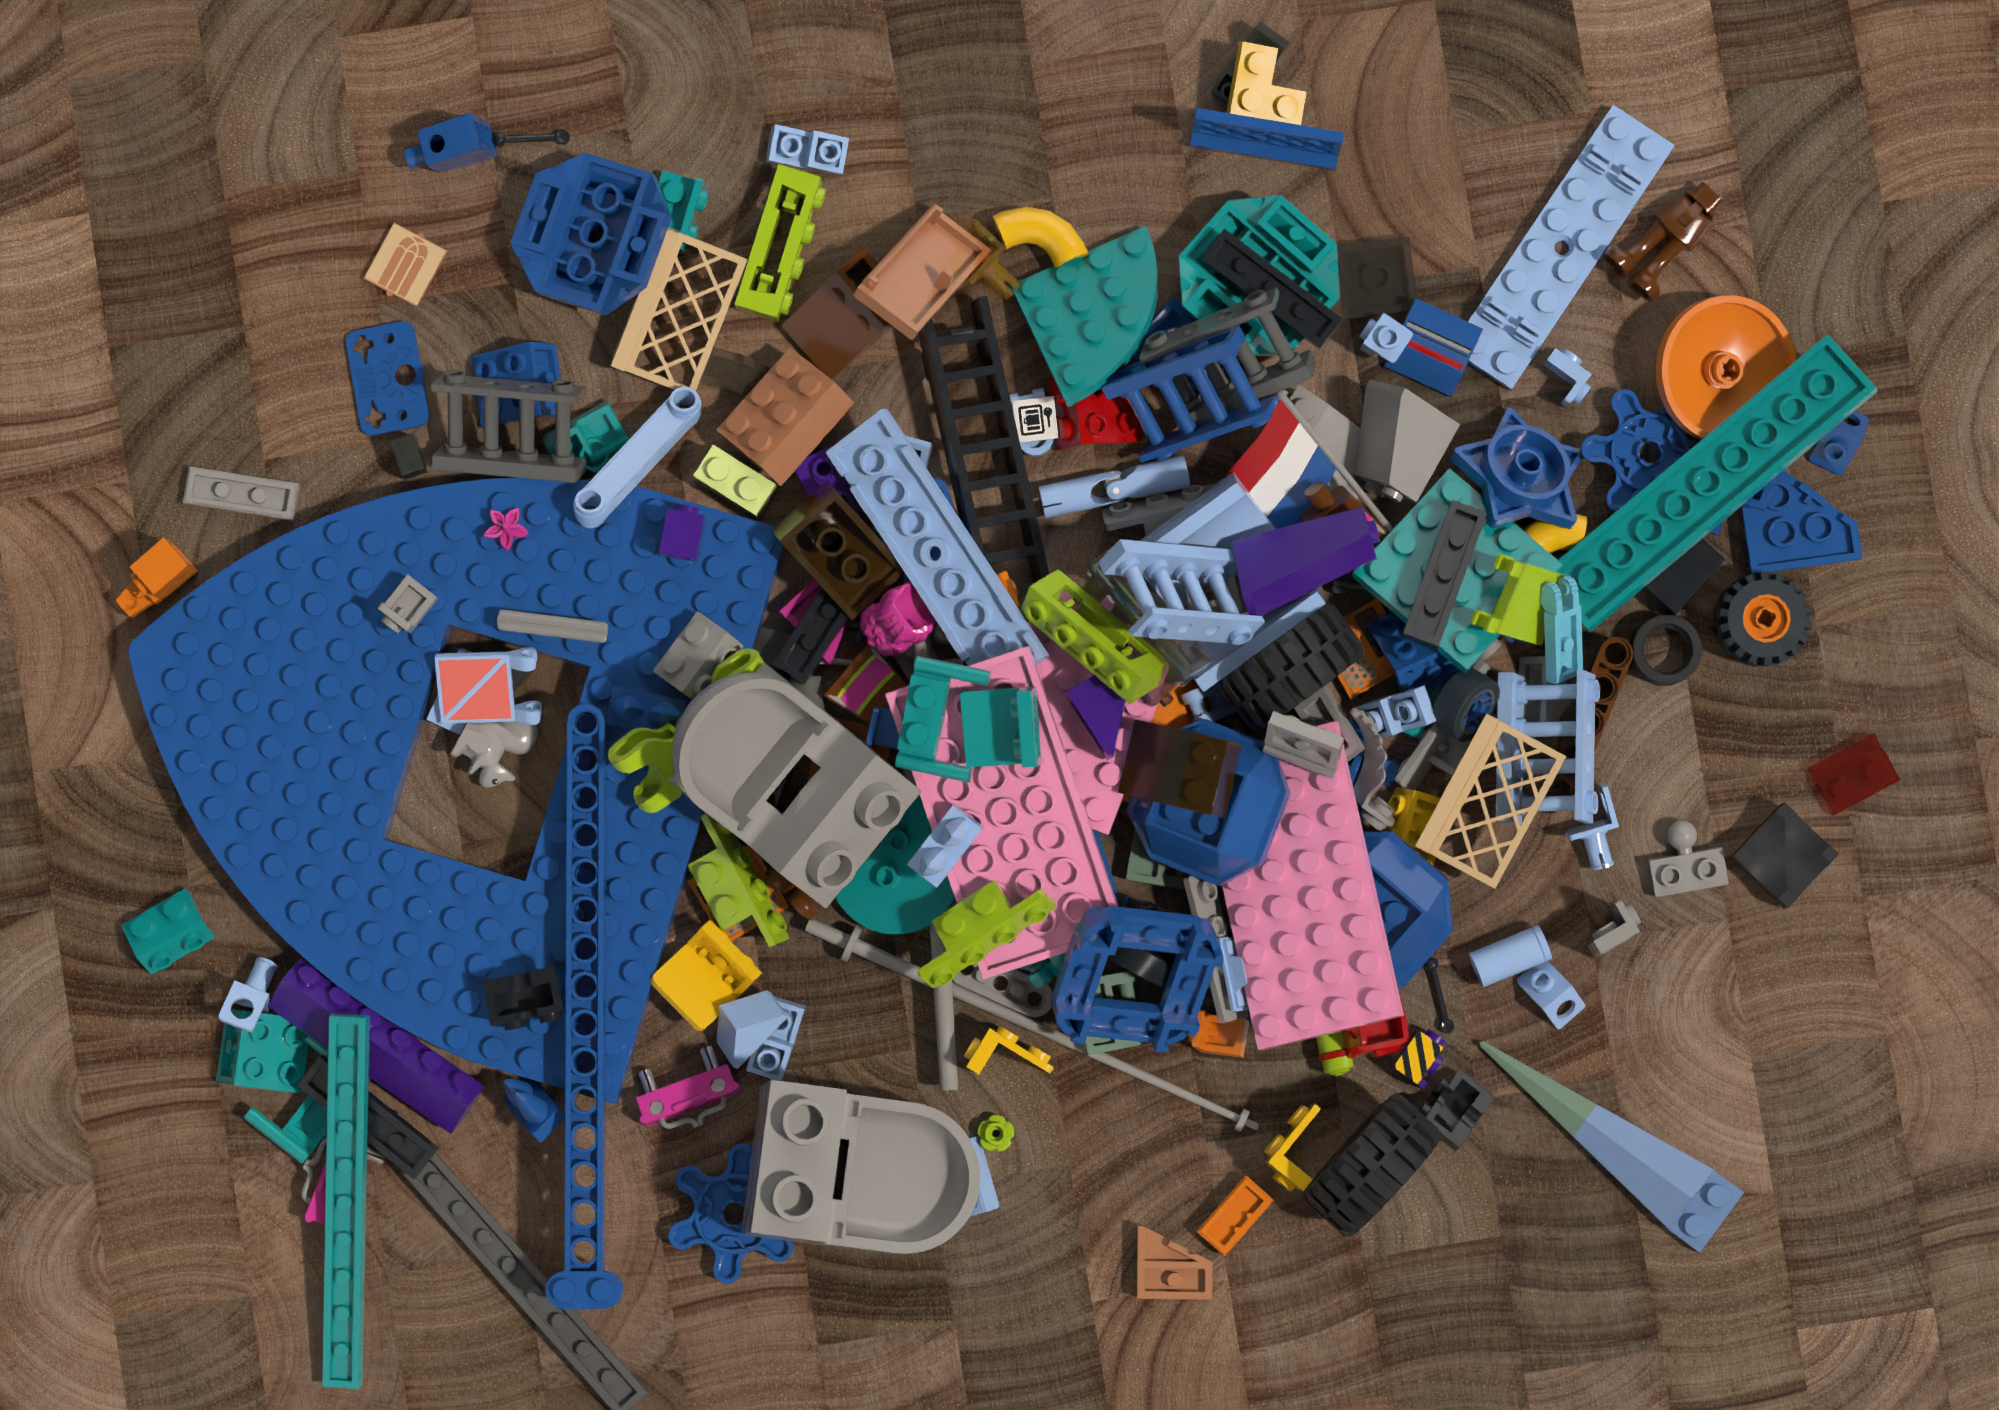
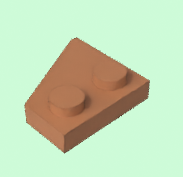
M1138 1226L1137 1299L1212 1300L1213 1262L1145 1226Z

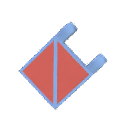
M525 647L510 652L435 654L441 724L519 722L527 725H536L540 723L542 714L541 703L534 700L515 705L512 669L524 672L535 670L538 659L535 648Z

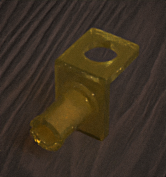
M972 219L968 225L994 250L972 272L965 283L972 285L978 278H984L1007 300L1014 292L1004 281L1016 290L1022 283L999 262V255L1006 247L977 219Z

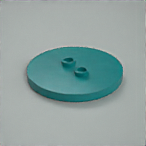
M917 796L904 812L899 823L887 833L856 871L851 882L842 888L836 896L838 903L851 918L873 931L885 934H909L922 931L933 925L932 920L956 904L948 876L936 888L907 865L932 833L920 796Z

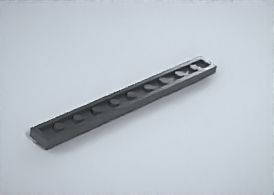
M398 1113L399 1116L409 1123L401 1113ZM437 1153L434 1154L415 1179L395 1165L612 1410H630L648 1393L647 1389L576 1309H559L549 1302L546 1295V1286L549 1279Z

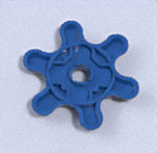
M1626 389L1619 390L1611 399L1612 410L1618 418L1616 432L1610 436L1591 435L1581 445V453L1587 461L1607 463L1614 469L1616 479L1613 487L1606 495V502L1615 512L1697 444L1687 438L1685 431L1673 421L1665 407L1656 413L1647 412L1641 407L1636 394ZM1643 444H1652L1658 450L1659 455L1655 463H1646L1640 459V448Z
M737 1144L732 1147L728 1154L727 1169L718 1177L706 1176L695 1166H685L676 1175L677 1186L692 1198L694 1211L689 1219L677 1222L671 1227L668 1235L669 1241L672 1246L681 1250L688 1249L698 1243L709 1245L714 1250L716 1256L713 1267L714 1275L719 1282L724 1284L733 1283L740 1277L742 1259L750 1251H762L775 1262L787 1260L793 1252L792 1241L741 1235L742 1222L733 1225L726 1221L724 1217V1210L730 1203L736 1202L745 1207L752 1148L746 1144Z

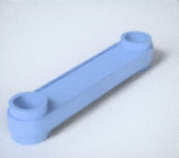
M680 387L674 390L670 397L593 479L577 493L573 504L574 515L582 526L586 528L600 526L680 438L697 423L701 416L702 408L700 397L694 389ZM684 405L690 406V408L682 409L679 407ZM587 506H595V507H597V508L592 509V510L584 509V508L587 507Z

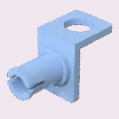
M1603 782L1597 783L1606 819L1564 831L1565 837L1570 841L1576 839L1584 840L1592 871L1603 869L1602 865H1605L1606 868L1614 865L1605 833L1610 829L1619 827L1608 786Z
M257 957L246 983L243 984L234 980L219 1013V1020L247 1032H253L261 1013H269L270 1008L267 1006L270 1003V999L266 991L278 966L269 959ZM236 1003L253 1010V1013L245 1019H239L232 1014L231 1008Z

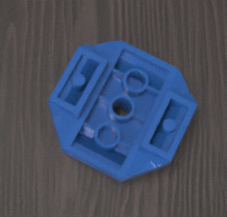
M584 153L552 169L547 168L535 173L510 244L516 256L520 259L535 292L542 296L606 316L647 288L672 217L657 177L654 174ZM604 229L603 237L598 242L593 243L594 234L598 230Z
M1202 719L1184 726L1180 730L1242 744L1225 818L1131 796L1126 810L1150 859L1214 885L1223 886L1234 878L1264 864L1291 793L1279 763L1280 759L1263 753L1265 746L1263 741L1213 721Z
M1393 830L1363 831L1397 987H1405L1454 930L1449 879Z

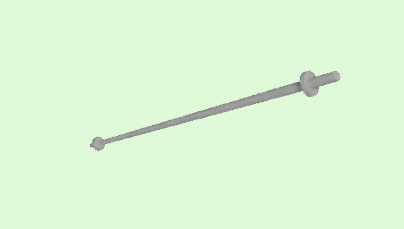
M809 920L805 931L845 949L841 960L848 962L851 954L855 953L931 987L920 979L917 973L920 967L858 939L862 928L856 926L852 935H849L818 920ZM952 982L954 998L1083 1054L1082 1045L1071 1042L1070 1036ZM1107 1053L1087 1055L1236 1121L1234 1129L1240 1132L1244 1125L1254 1130L1259 1128L1258 1123L1247 1119L1250 1111L1244 1108L1240 1115Z

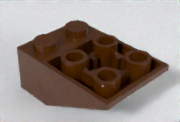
M862 248L841 266L781 325L815 366L830 379L835 378L893 327L854 297L858 286L878 264L865 248Z

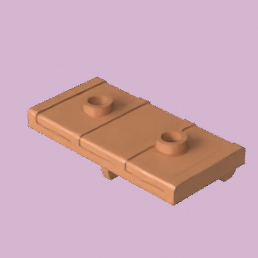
M933 204L864 278L854 293V297L911 340L918 335L920 330L991 252L989 247L943 214L944 209L936 204Z

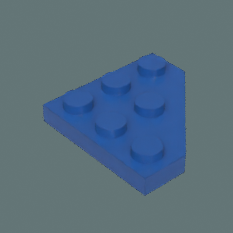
M1785 470L1777 476L1766 512L1745 505L1740 507L1750 575L1760 572L1772 573L1862 560L1857 522L1847 514L1840 512L1828 503L1824 497Z

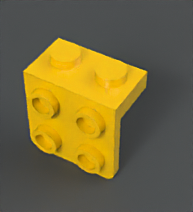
M709 920L686 945L652 975L650 983L695 1030L703 1031L719 1016V1005L735 1001L762 972L755 966L750 957L744 955L730 941L724 931Z
M999 1026L996 1032L989 1028L982 1040L975 1037L964 1054V1057L969 1059L966 1067L977 1074H980L998 1043L1049 1074L1054 1068L1048 1064L1051 1056L1033 1045L1026 1051L1015 1044L1019 1037L1002 1026Z
M1310 1104L1308 1108L1305 1105H1301L1287 1122L1292 1126L1284 1137L1281 1134H1277L1264 1150L1269 1155L1264 1163L1276 1172L1272 1178L1291 1192L1294 1188L1304 1191L1313 1180L1287 1159L1284 1154L1320 1111L1321 1108L1316 1104Z

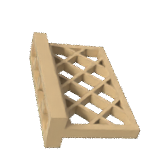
M668 227L647 288L635 297L610 361V366L624 372H630L673 390L680 387H689L696 391L748 259ZM682 242L697 247L703 262L683 270L677 258ZM703 250L717 256L706 259ZM722 258L737 263L732 278L717 284L709 264ZM676 263L679 272L670 275L673 265ZM706 266L713 286L693 294L685 274ZM682 277L690 296L669 305L664 294L666 283ZM729 284L726 294L723 298V295L719 288ZM716 290L722 303L717 313L704 318L696 298ZM662 297L665 307L656 310ZM692 300L700 320L679 328L671 309ZM668 311L676 330L656 339L650 327L653 317ZM715 319L710 332L706 323ZM703 325L708 337L704 347L690 352L682 333ZM648 331L652 341L643 344ZM678 335L686 355L666 363L658 343ZM655 346L662 365L649 371L635 366L639 352ZM701 354L700 360L696 367L693 357ZM689 359L694 370L690 385L686 386L674 381L669 367ZM665 369L668 378L655 373Z
M1486 714L1415 846L1496 889L1567 756ZM1503 731L1517 738L1522 754L1500 760L1496 744ZM1523 742L1536 748V750L1525 752ZM1493 751L1496 762L1486 764ZM1543 752L1556 759L1549 774L1533 778L1528 756ZM1523 758L1529 780L1508 786L1502 764ZM1498 766L1504 787L1482 793L1478 780L1480 773L1484 769ZM1545 779L1538 792L1535 782ZM1531 783L1535 796L1531 807L1515 811L1509 790ZM1476 785L1478 795L1468 798L1473 786ZM1505 791L1511 813L1490 819L1484 797ZM1480 799L1486 820L1464 826L1460 813L1464 803ZM1528 812L1520 826L1517 815ZM1513 816L1517 828L1514 839L1498 844L1492 822ZM1456 818H1458L1461 828L1450 831ZM1487 824L1494 846L1472 852L1466 830ZM1462 832L1468 851L1467 854L1453 858L1440 851L1447 836ZM1510 845L1502 859L1499 848ZM1491 850L1496 851L1500 865L1493 878L1478 871L1474 855ZM1470 857L1472 867L1459 860Z

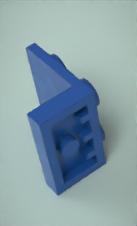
M525 342L473 355L471 358L474 377L552 383L555 380H561L556 343ZM476 395L480 424L483 428V396ZM498 397V426L519 421V399ZM534 400V418L555 419V402Z
M1393 612L1368 623L1371 635L1392 667L1400 692L1420 686H1425L1426 690L1449 680L1460 671L1440 652L1401 638L1406 623Z

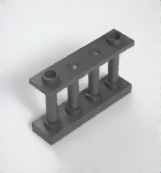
M1277 287L1266 292L1264 290L1254 291L1240 303L1168 333L1159 331L1152 334L1145 340L1139 358L1142 364H1145L1257 317L1280 358L1276 364L1266 368L1264 365L1260 366L1246 339L1237 351V356L1247 372L1245 376L1258 400L1313 378L1317 363L1311 350L1300 354L1292 351L1271 311L1275 310L1280 293ZM1217 361L1206 365L1204 369L1226 412L1228 413L1243 407L1244 404L1231 379L1226 378ZM1184 373L1174 376L1172 381L1194 423L1199 425L1213 419L1202 396L1198 392L1194 393ZM1174 417V421H1175V423H1176L1178 429L1180 430V432H1182V430H1181V428H1180L1178 422L1176 421V419H1175V417Z
M460 370L446 371L431 384V391L446 392L448 395V442L432 455V470L576 483L586 472V458L574 457V453L570 452V404H576L586 394V386H575L574 382L570 380H555L552 383L473 377L466 376V372ZM462 394L483 396L484 445L480 448L466 447V443L463 442ZM498 397L519 399V449L516 451L502 450V447L498 444ZM534 400L555 402V452L552 455L539 454L538 450L534 449Z

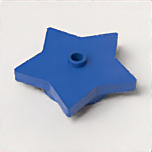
M1508 408L1492 438L1456 447L1450 455L1451 461L1482 489L1490 528H1496L1528 516L1566 529H1571L1577 521L1568 481L1583 458L1581 449L1560 444L1547 432L1529 426L1514 409Z

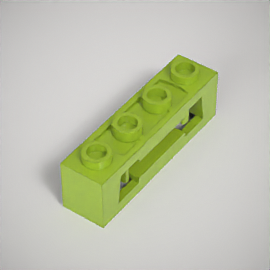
M778 164L735 301L736 310L778 323L781 314L788 315L794 294L788 293L792 279L799 280L805 259L799 257L803 243L810 245L816 224L810 222L814 208L821 210L827 189L821 187L822 179L820 176ZM783 191H786L787 195L782 205L784 207L783 211L796 214L800 198L804 199L800 215L794 216L777 271L780 277L775 294H773L771 290L775 284L774 276L764 274V269L781 218L780 210H778ZM758 272H763L760 275L757 291H754L753 288Z
M1057 569L1029 587L1020 609L1023 616L1126 702L1131 704L1158 687L1169 660L1143 638L1131 636L1130 628L1063 572ZM1063 590H1066L1081 602L1078 613L1072 609V606L1076 604L1072 598L1067 602L1060 598ZM1129 642L1143 655L1133 659L1131 658L1133 648L1130 646L1125 649L1123 648Z

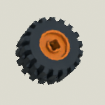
M1760 572L1734 581L1729 588L1721 593L1720 596L1722 598L1719 602H1716L1714 608L1717 612L1716 617L1713 618V626L1717 627L1716 639L1723 643L1725 647L1722 649L1727 655L1732 654L1735 657L1734 660L1739 663H1747L1749 666L1759 667L1782 663L1800 651L1801 645L1806 644L1809 638L1806 635L1808 630L1812 629L1813 621H1809V614L1812 613L1811 605H1806L1804 599L1807 596L1804 591H1799L1796 588L1797 583L1793 580L1784 579V575L1778 573L1768 574V572Z

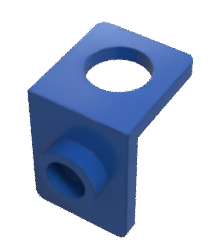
M1856 411L1848 417L1854 420L1858 426H1852L1842 421L1818 441L1810 455L1809 460L1837 475H1843L1864 439L1869 422L1868 417Z
M876 706L873 710L866 745L877 744L897 749L899 733L892 712L888 708Z

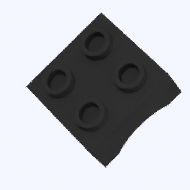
M1784 802L1766 818L1730 858L1783 909L1791 906L1839 853L1815 833Z

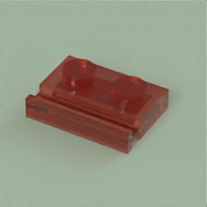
M1875 733L1807 768L1833 816L1900 781Z

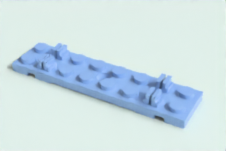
M1615 105L1611 107L1469 319V323L1483 328L1468 361L1469 364L1508 390H1512L1675 146L1674 144ZM1557 242H1565L1568 245L1569 249L1565 255L1556 253L1555 244Z
M888 409L879 410L826 451L841 477H845L851 486L850 491L868 515L962 662L965 661L967 665H971L1028 645L1036 665L1049 656ZM934 546H937L941 551V556L937 561L933 560L930 556V550Z

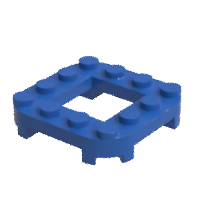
M1094 906L1087 909L1083 914V919L1073 931L1051 997L1052 1009L1060 1029L1070 1036L1071 1042L1084 1045L1086 1037L1089 1036L1152 1043L1155 1052H1168V1045L1184 1039L1189 1034L1194 1037L1200 1028L1197 1016L1215 966L1222 967L1223 954L1211 921L1188 914L1124 907L1101 908ZM1117 947L1177 953L1159 1004L1094 998L1108 955L1115 956Z

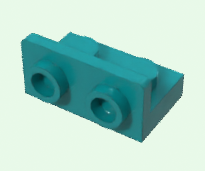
M662 170L659 185L672 217L669 227L697 239L699 226L694 225L697 212H704L710 192L704 189V179L696 177V180ZM682 242L678 253L685 255L687 246H694Z

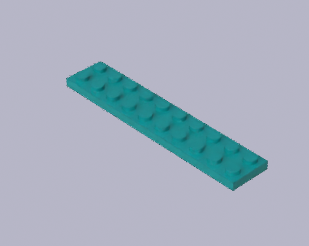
M1828 334L1558 560L1563 564L1558 573L1573 577L1578 584L1577 587L1579 589L1577 591L1579 592V605H1581L1582 625L1589 633L1878 392L1877 387Z

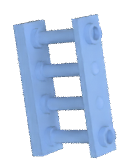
M1120 539L1098 562L1103 574L1127 578L1143 616L1129 629L1131 636L1241 645L1250 641L1254 633L1265 623L1262 616L1240 614L1224 580L1225 573L1236 563L1231 549ZM1144 578L1155 580L1167 608L1156 607ZM1171 580L1183 583L1195 611L1184 609ZM1200 583L1210 584L1223 613L1212 612Z
M1577 670V684L1527 685L1524 682V676L1513 672H1498V686L1500 688L1497 711L1498 720L1529 737L1576 736L1575 758L1565 759L1557 773H1575V796H1545L1538 811H1575L1574 820L1593 824V814H1596L1598 811V795L1594 792L1595 702H1598L1600 698V685L1598 680H1595L1596 675L1585 670ZM1576 699V721L1527 722L1524 719V704L1528 700ZM1503 731L1497 742L1500 760L1522 754L1517 738ZM1523 758L1502 764L1508 786L1522 782L1523 778L1528 774ZM1528 759L1532 774H1549L1556 759ZM1497 766L1496 789L1504 786ZM1523 786L1509 790L1515 811L1531 807L1535 800V796L1526 797L1522 793ZM1506 792L1497 793L1496 817L1511 813ZM1525 813L1517 815L1520 825L1522 824V815H1525ZM1513 816L1497 821L1506 825H1515Z

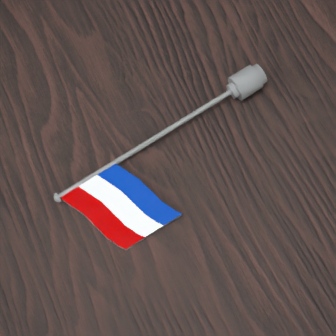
M1286 390L1278 391L1276 397L1279 402L1271 414V419L1266 423L1260 435L1232 466L1227 476L1233 472L1236 474L1273 526L1279 529L1301 522V513L1312 506L1304 495L1305 490L1317 481H1323L1325 486H1327L1337 469L1379 523L1390 533L1394 528L1286 396L1289 392ZM1497 639L1479 660L1484 661L1500 648L1501 642Z

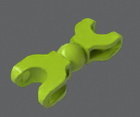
M744 648L716 667L711 678V684L734 674L756 673L764 661L758 651ZM669 722L659 729H633L618 740L608 751L610 763L616 770L622 773H632L649 765L647 775L635 787L633 794L640 810L646 813H655L662 810L683 793L669 781L670 777L674 774L672 742L676 729Z

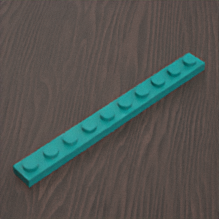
M331 1014L329 1016L322 1387L359 1389L363 1386L369 1015Z

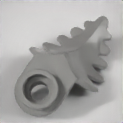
M1352 708L1349 713L1358 723L1363 733L1365 744L1363 765L1353 788L1355 798L1362 807L1360 811L1362 817L1373 827L1383 831L1386 826L1391 827L1395 823L1394 818L1391 816L1394 810L1383 799L1377 797L1373 800L1371 797L1385 781L1386 772L1384 764L1387 760V754L1382 748L1383 739L1378 734V726L1373 721L1370 714L1365 715L1363 710Z

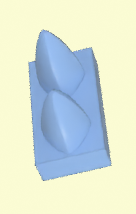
M953 804L907 865L937 888L984 827L957 805Z

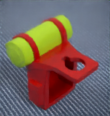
M1402 1001L1401 1005L1404 1016L1316 1037L1319 1050L1318 1057L1319 1061L1322 1062L1324 1074L1339 1076L1347 1073L1354 1067L1353 1059L1363 1054L1370 1053L1375 1058L1401 1051L1402 1046L1410 1042Z

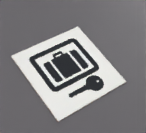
M1054 396L1012 401L1020 443L1059 438Z

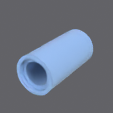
M1536 925L1469 953V958L1475 974L1484 988L1552 959V955L1543 932Z

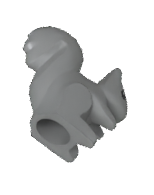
M467 722L450 755L458 757L463 754L469 757L472 761L468 773L472 775L481 768L479 784L484 788H492L504 781L515 780V776L499 763L504 751L516 755L526 754L531 751L537 743L538 727L537 725H527L519 722Z

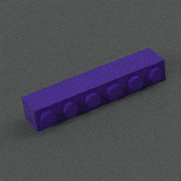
M301 958L282 978L267 1006L326 1048H328L329 1016L331 1014L369 1015L368 1077L450 1134L454 1132L468 1115L484 1088V1085L399 1026L362 1004Z

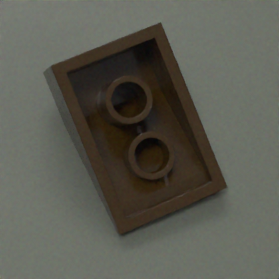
M828 481L822 484L771 530L851 620L905 573L887 546Z
M1135 719L1118 793L1225 818L1242 744Z

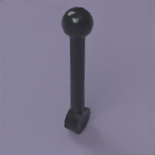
M564 129L558 130L556 134L506 136L499 132L493 136L492 141L497 147H502L506 143L556 141L560 145H566L570 140V135Z
M1430 957L1424 964V967L1430 972L1441 1021L1439 1029L1443 1033H1451L1454 1030V1023L1448 1018L1437 973L1439 962L1436 958Z

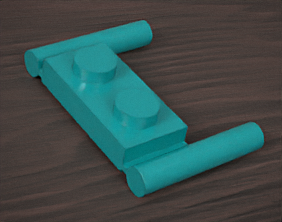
M917 656L914 663V674L911 675L895 767L969 783L972 776V768L936 760L951 678L988 686L991 671Z
M308 1035L304 1042L319 1054H323L328 1058V1048ZM311 1096L307 1097L283 1129L254 1107L244 1117L247 1122L302 1165L327 1136V1109Z

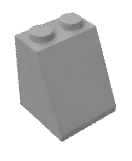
M1370 379L1365 390L1354 475L1366 482L1363 486L1365 490L1380 498L1386 496L1398 503L1402 499L1417 502L1460 424L1408 389Z

